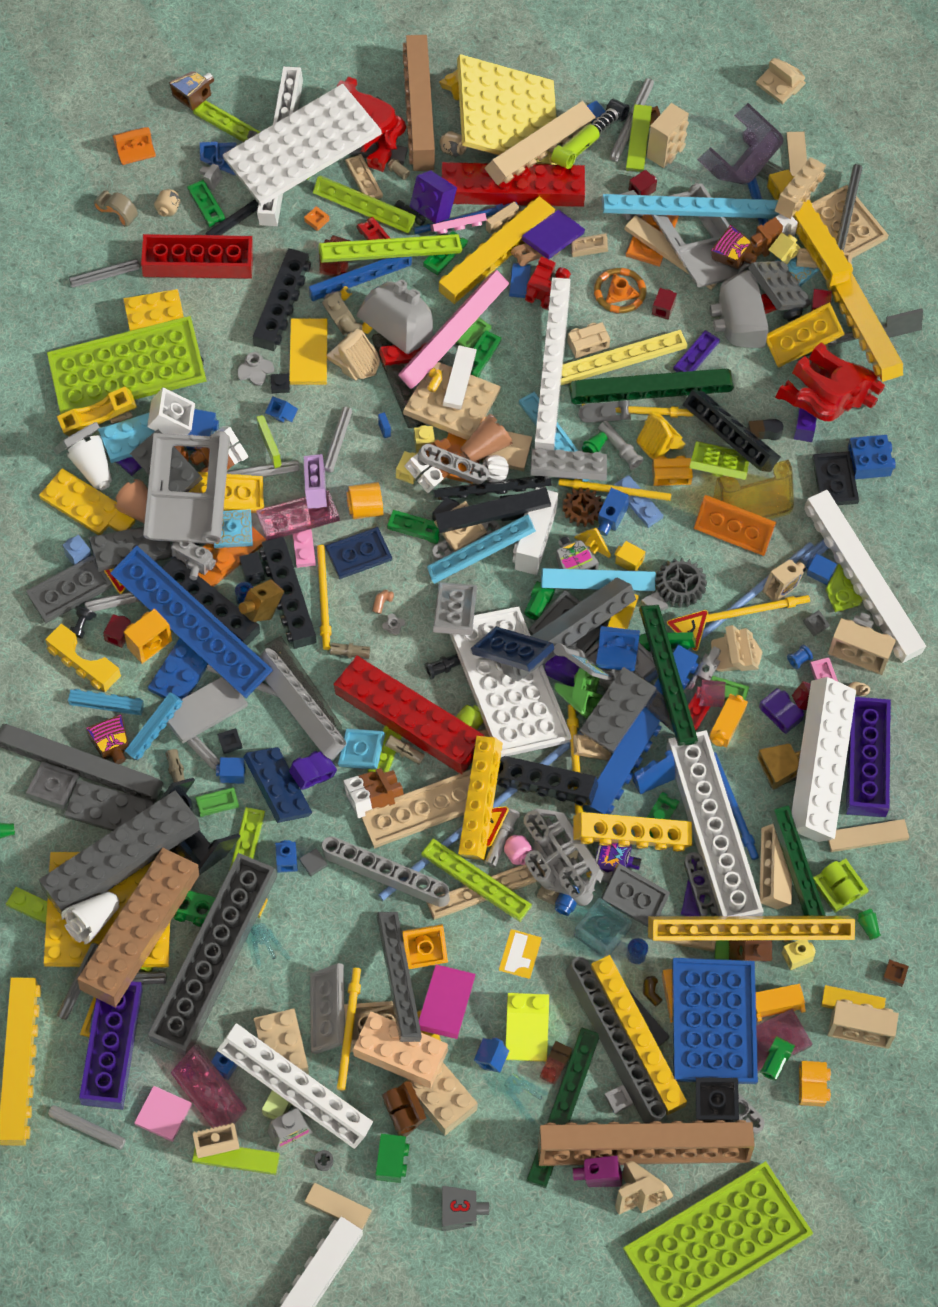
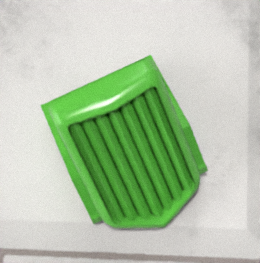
M581 668L575 674L574 687L555 683L554 686L555 691L586 719H588L603 695L596 693L600 678L590 675Z

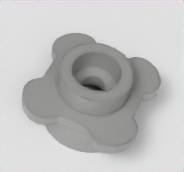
M389 614L388 620L382 624V627L389 633L398 635L401 627L405 625V620L397 618L395 614Z

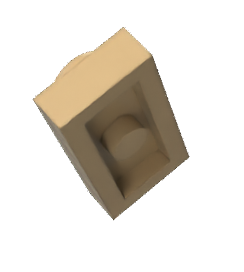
M513 202L487 219L486 231L492 234L502 229L503 225L508 221L510 222L518 213L519 206Z

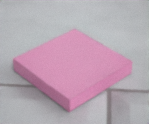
M153 1086L135 1121V1125L173 1142L192 1103Z

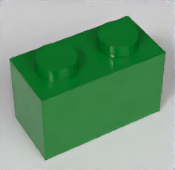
M381 1134L376 1180L401 1183L402 1177H406L407 1164L403 1163L404 1156H409L410 1144L406 1143V1136Z

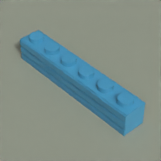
M80 689L70 690L68 698L69 705L141 716L144 702L140 698L119 697L115 694L106 695L102 692H85Z
M169 692L126 748L125 752L134 759L142 758L145 750L159 736V732L166 727V723L173 718L175 711L181 707L183 701L175 694Z

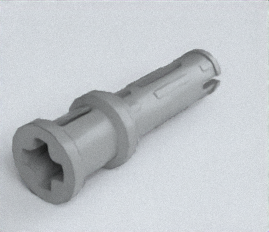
M608 421L602 422L598 429L607 435L608 440L619 451V457L625 459L631 470L640 466L644 460L643 457L634 451V447L631 444H627Z
M509 808L484 860V864L488 865L490 863V867H496L508 836L514 832L513 826L516 819L520 817L518 811Z

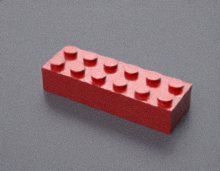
M143 234L141 259L143 277L252 279L253 237Z

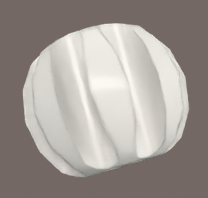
M491 455L485 458L482 465L489 471V476L486 480L489 482L503 481L509 470L507 460L499 455Z

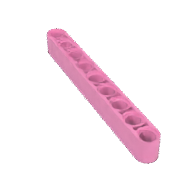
M498 270L493 271L398 374L410 389L415 387L507 287L509 282Z

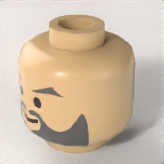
M449 131L440 139L443 153L458 157L466 151L467 147L462 146V135Z
M167 189L159 193L154 206L159 215L163 217L173 216L181 201L177 192Z

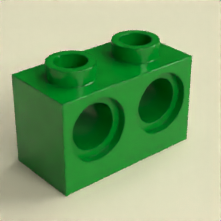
M188 891L182 904L189 906L186 909H178L173 918L179 922L191 921L194 925L202 927L216 897ZM201 909L208 910V912L203 915L198 913Z

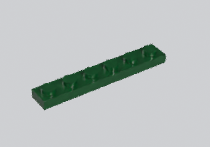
M789 805L769 811L804 916H826Z

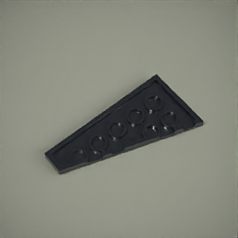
M530 476L507 479L501 482H483L482 484L475 483L435 488L432 491L433 497H438V500H444L446 496L449 498V496L457 495V498L468 497V494L479 496L486 495L487 492H494L496 494H506L507 490L523 492L526 491V488L535 490L536 487L545 488V486H552L551 478L547 476Z

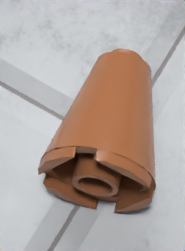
M489 414L460 448L462 452L460 455L476 462L510 446L513 442H511L512 439L505 428L495 423L497 419L492 414Z
M134 479V483L130 484L128 482L120 489L115 498L118 501L117 505H114L119 512L145 524L148 488L140 479Z

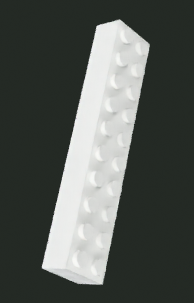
M707 730L696 732L697 744L678 746L675 737L668 739L666 749L667 751L671 750L673 753L676 770L675 778L688 820L692 822L693 837L698 853L703 858L720 916H762L764 911Z

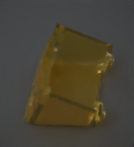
M788 459L774 465L773 474L775 477L740 486L738 480L734 477L723 476L717 478L713 498L770 520L789 515L794 507L793 471L790 461Z

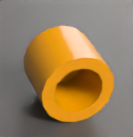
M379 482L348 486V492H346L349 515H352L353 520L383 516V503Z

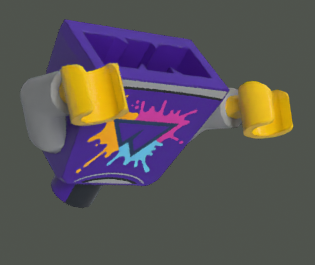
M612 828L613 833L617 835L616 830ZM617 843L606 846L599 845L595 861L604 873L601 881L608 883L618 863L627 868L639 870L642 859L630 856L632 845L629 847H619ZM586 872V876L591 877L589 874H591L592 872Z

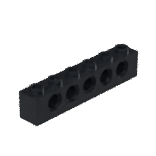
M288 248L253 334L254 346L275 351L277 345L280 346L282 331H286L288 326L287 318L293 314V303L298 301L300 295L299 288L304 286L305 273L309 272L311 268L309 253Z
M692 390L683 403L686 409L759 471H772L781 458L780 455L704 391Z
M284 536L262 542V550H259L262 561L266 560L267 566H265L267 577H271L284 592H291L288 595L283 594L277 606V609L282 610L283 613L280 616L283 627L287 626L288 632H286L288 643H292L294 649L315 644L316 634ZM280 559V561L274 562L273 560ZM280 575L286 576L284 578H278V576ZM296 608L295 611H289L288 609ZM296 624L302 625L299 628L293 627Z
M175 556L162 568L174 580H184L178 583L189 593L191 591H198L191 595L245 645H248L260 634V626L257 622L251 621L242 614L236 605L200 576H197L196 580L190 579L191 569ZM206 602L212 603L210 605H204V603ZM221 613L226 614L223 617L218 616ZM240 625L239 628H233L232 626Z
M509 756L500 758L499 770H502V772L498 773L497 785L505 789L511 787L523 793L532 792L541 797L550 796L563 802L566 800L572 801L580 806H592L598 788L596 776ZM540 778L539 781L533 782L534 779ZM553 783H559L556 786H551ZM572 787H578L576 790H570Z

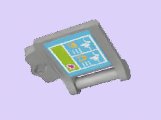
M556 644L553 651L557 656L567 657L594 677L609 681L613 680L614 672L610 669L596 667V660H588L581 649H569L563 644Z

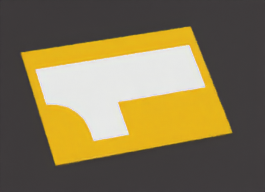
M511 929L499 971L530 979L542 937Z

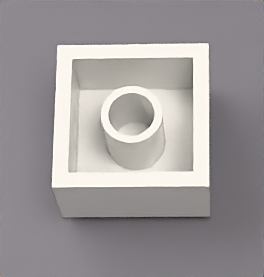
M162 388L151 400L147 427L154 431L159 429L163 434L188 435L192 430L195 403Z

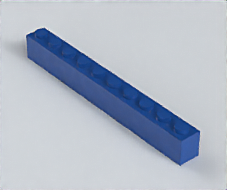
M678 645L673 655L683 690H685L690 681L688 679L689 674H694L699 666L696 663L699 656ZM659 678L654 684L656 691L624 736L598 778V788L592 806H583V810L587 813L611 815L615 808L612 804L615 799L619 801L624 793L622 787L625 783H630L634 776L631 772L634 767L639 768L643 760L641 757L643 752L649 751L653 743L650 741L653 735L657 737L662 728L660 726L661 721L668 719L669 713Z

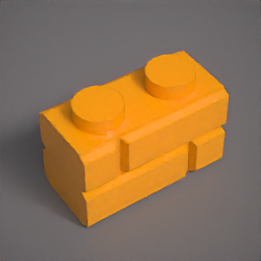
M660 456L653 459V485H691L693 478L692 469L689 468L691 458H686L685 456H677L676 458Z

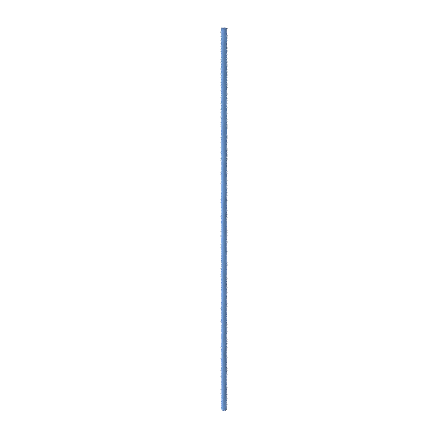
M809 542L788 560H792L794 563L798 562L801 556L814 547V545ZM769 575L726 611L743 607L760 593ZM727 619L712 621L704 628L701 640ZM653 671L644 680L650 683L658 676L657 671ZM570 742L560 745L543 759L540 764L550 765L570 748ZM511 787L494 799L493 808L500 806L518 790ZM462 826L441 844L448 848L461 838ZM423 857L410 869L419 872L430 861ZM402 877L400 879V881L408 880L407 877ZM388 886L378 896L384 901L397 889Z

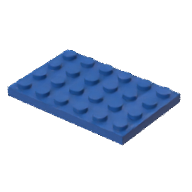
M673 958L674 1080L696 1082V1078H738V1084H757L755 961Z

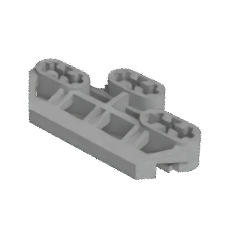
M535 809L528 812L524 817V824L535 841L533 850L525 857V864L533 877L545 889L570 895L580 906L588 905L593 898L592 892L595 890L596 881L598 880L601 884L604 874L586 845L581 843V840H573V825L564 813L543 809ZM544 816H556L558 820L553 824L549 818L545 820ZM536 824H538L540 829L544 832V836H542L541 832L537 829ZM565 830L567 833L565 837L568 842L565 843L562 838L557 839L556 835ZM576 849L579 852L577 856L581 860L579 863H577L574 857L570 859L568 856ZM538 863L540 864V867H541V868L543 869V871L545 872V875H546V876H544L543 873H542V871L538 868V865H537ZM590 869L592 872L589 874L591 876L590 880L587 877L583 879L581 875ZM571 880H573L576 886L579 888L580 893L577 892V889L573 886Z

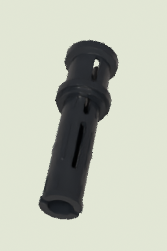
M456 653L447 658L442 656L439 660L432 663H425V669L430 679H434L438 674L450 672L451 668L461 665V662Z

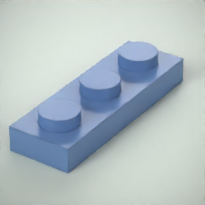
M630 475L614 484V486L641 489ZM629 495V506L648 528L663 519V514L649 498Z

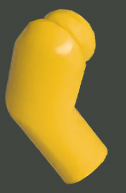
M432 368L429 372V377L432 380L427 389L435 392L442 381V372L439 369Z

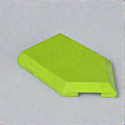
M839 563L825 589L834 612L860 606L863 601L862 597L854 591L850 579L845 577L843 568Z

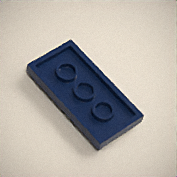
M497 626L471 647L473 655L528 672L534 669L538 663L554 650L552 642Z
M279 747L247 752L243 756L277 823L309 817L312 814L301 789L289 772L290 768Z

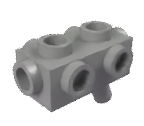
M174 541L172 543V557L175 556L191 569L190 579L196 580L198 572L205 575L208 570H212L215 566L216 560L213 559V555L208 549L199 547L193 542Z

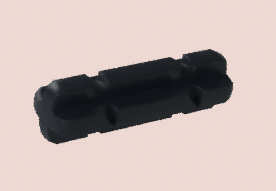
M401 200L395 203L394 207L415 215V223L420 226L425 223L426 217L418 214L409 205H405Z

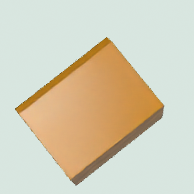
M443 924L402 931L409 969L448 963Z

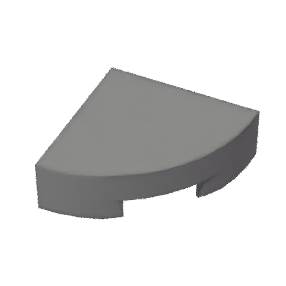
M658 591L641 600L643 606L659 604L661 611L668 608L667 603L659 595Z

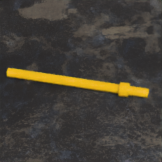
M671 406V408L628 407L629 414H649L652 411L659 412L661 415H669L671 418H678V416L693 417V414L688 409H678L675 406ZM621 407L615 408L616 413H621Z
M559 478V486L573 487L575 490H579L582 487V489L590 488V490L609 492L612 487L630 496L671 501V493L585 482L582 479Z
M318 545L317 558L321 610L320 636H322L323 649L329 650L331 648L330 636L332 631L331 626H329L324 545Z
M809 595L785 597L784 600L708 614L706 623L783 607L793 608L799 604L809 603L810 597Z
M569 704L567 727L571 734L572 771L580 772L579 756L574 755L573 736L577 734L579 720L576 718V710ZM575 804V815L583 812V806Z
M353 968L351 983L348 985L349 1000L337 1090L342 1091L346 1087L357 996L360 994L361 989L359 984L360 968Z

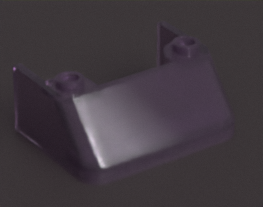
M749 103L734 115L747 127L742 136L744 142L749 145V148L732 167L711 147L697 159L719 180L742 185L749 184L783 144L782 134Z

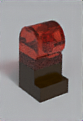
M555 1041L540 1074V1078L555 1085L572 1054L573 1048Z

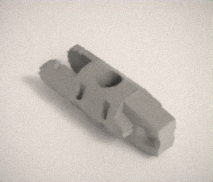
M713 646L709 655L704 654L687 689L692 690L699 678L703 680V683L698 691L704 693L720 663L717 660L721 652L719 648ZM708 668L709 671L704 672L703 669Z

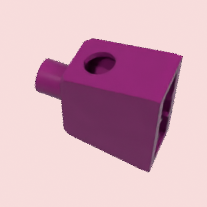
M618 1156L585 1159L584 1167L573 1168V1180H585L588 1187H621L622 1167Z

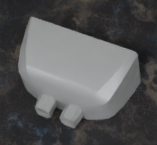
M747 270L732 276L722 283L718 303L710 305L711 317H721V319L713 320L714 332L724 331L725 337L731 344L748 348H765L768 323L758 282L752 272Z
M403 279L397 282L387 281L371 290L357 312V317L406 354L417 350L433 337V320L429 307L420 299L419 291L407 289V282Z

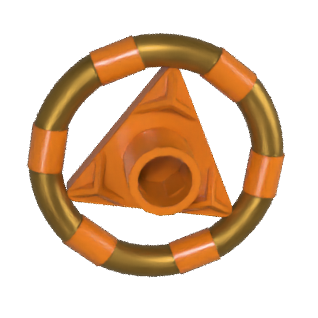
M613 268L604 271L597 278L594 284V295L596 301L606 310L614 313H628L642 305L646 298L647 288L644 280L636 272L626 268ZM617 274L633 278L638 284L640 293L631 287L625 278L619 277ZM613 275L605 301L600 290L601 284ZM638 298L628 306L612 305V303Z

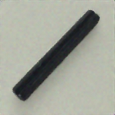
M254 199L207 231L205 235L224 234L256 212L259 203Z

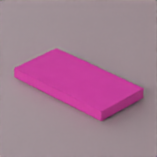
M436 964L419 1018L421 1031L458 1039L476 974Z

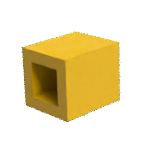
M625 541L623 546L619 545L614 553V556H616L615 564L628 571H637L644 561L646 551Z

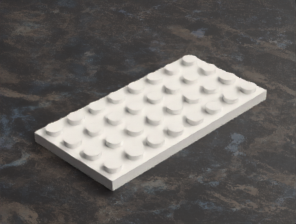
M341 84L224 153L223 158L260 206L378 137L382 132L344 84Z
M519 607L474 615L472 635L450 634L490 737H496L503 742L501 757L570 742L571 734L543 665L517 682L503 673L499 662L472 654L471 647L496 626L531 636Z

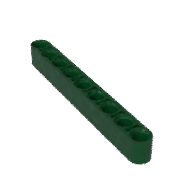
M730 369L575 380L569 384L571 403L573 404L689 396L692 390L704 391L706 394L727 393L734 389Z

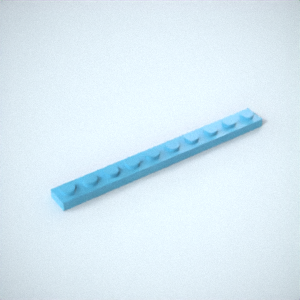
M602 195L603 213L769 219L779 215V213L775 212L778 200Z

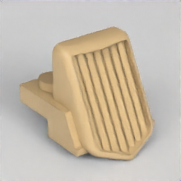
M773 58L769 62L767 71L756 81V85L783 105L806 82L804 81L805 76L798 68L780 59Z
M356 329L353 333L350 332L327 354V359L330 362L339 366L345 375L355 381L358 378L365 379L375 376L380 364V355L360 329Z
M733 625L725 627L726 634H724V637L711 641V648L715 646L721 650L717 658L720 661L716 669L717 671L759 669L762 650L753 638L752 632L747 628L738 630Z
M633 1161L624 1163L622 1176L626 1184L618 1190L615 1209L619 1215L637 1206L640 1212L644 1213L673 1197L672 1192L664 1182Z

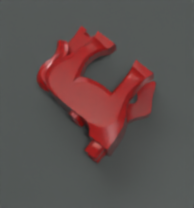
M347 77L345 81L340 80L336 87L344 84L381 129V135L360 148H362V152L366 153L367 149L376 142L378 150L366 158L368 167L383 172L387 161L392 156L391 150H397L396 140L405 132L406 123L400 116L395 114V110L390 104L369 94L358 92L355 88L357 80Z
M821 342L813 349L809 359L804 356L797 362L792 372L809 388L805 387L798 390L788 380L785 386H780L775 398L785 400L794 407L804 409L822 421H833L845 411L849 412L852 407L860 408L864 404L872 409L876 405L878 398L873 396L871 392L879 395L886 385L878 380L879 376H876L872 370L838 358L829 352Z

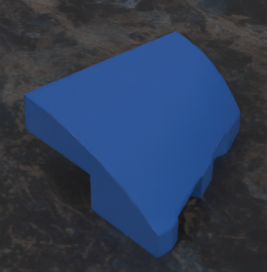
M200 142V160L209 165H218L220 170L236 175L224 160L223 154L235 148L237 143Z
M671 750L665 752V759L661 761L653 760L647 766L634 773L633 782L640 794L675 780V762Z

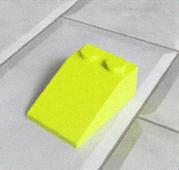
M508 993L506 1048L509 1050L506 1060L547 1062L549 994Z

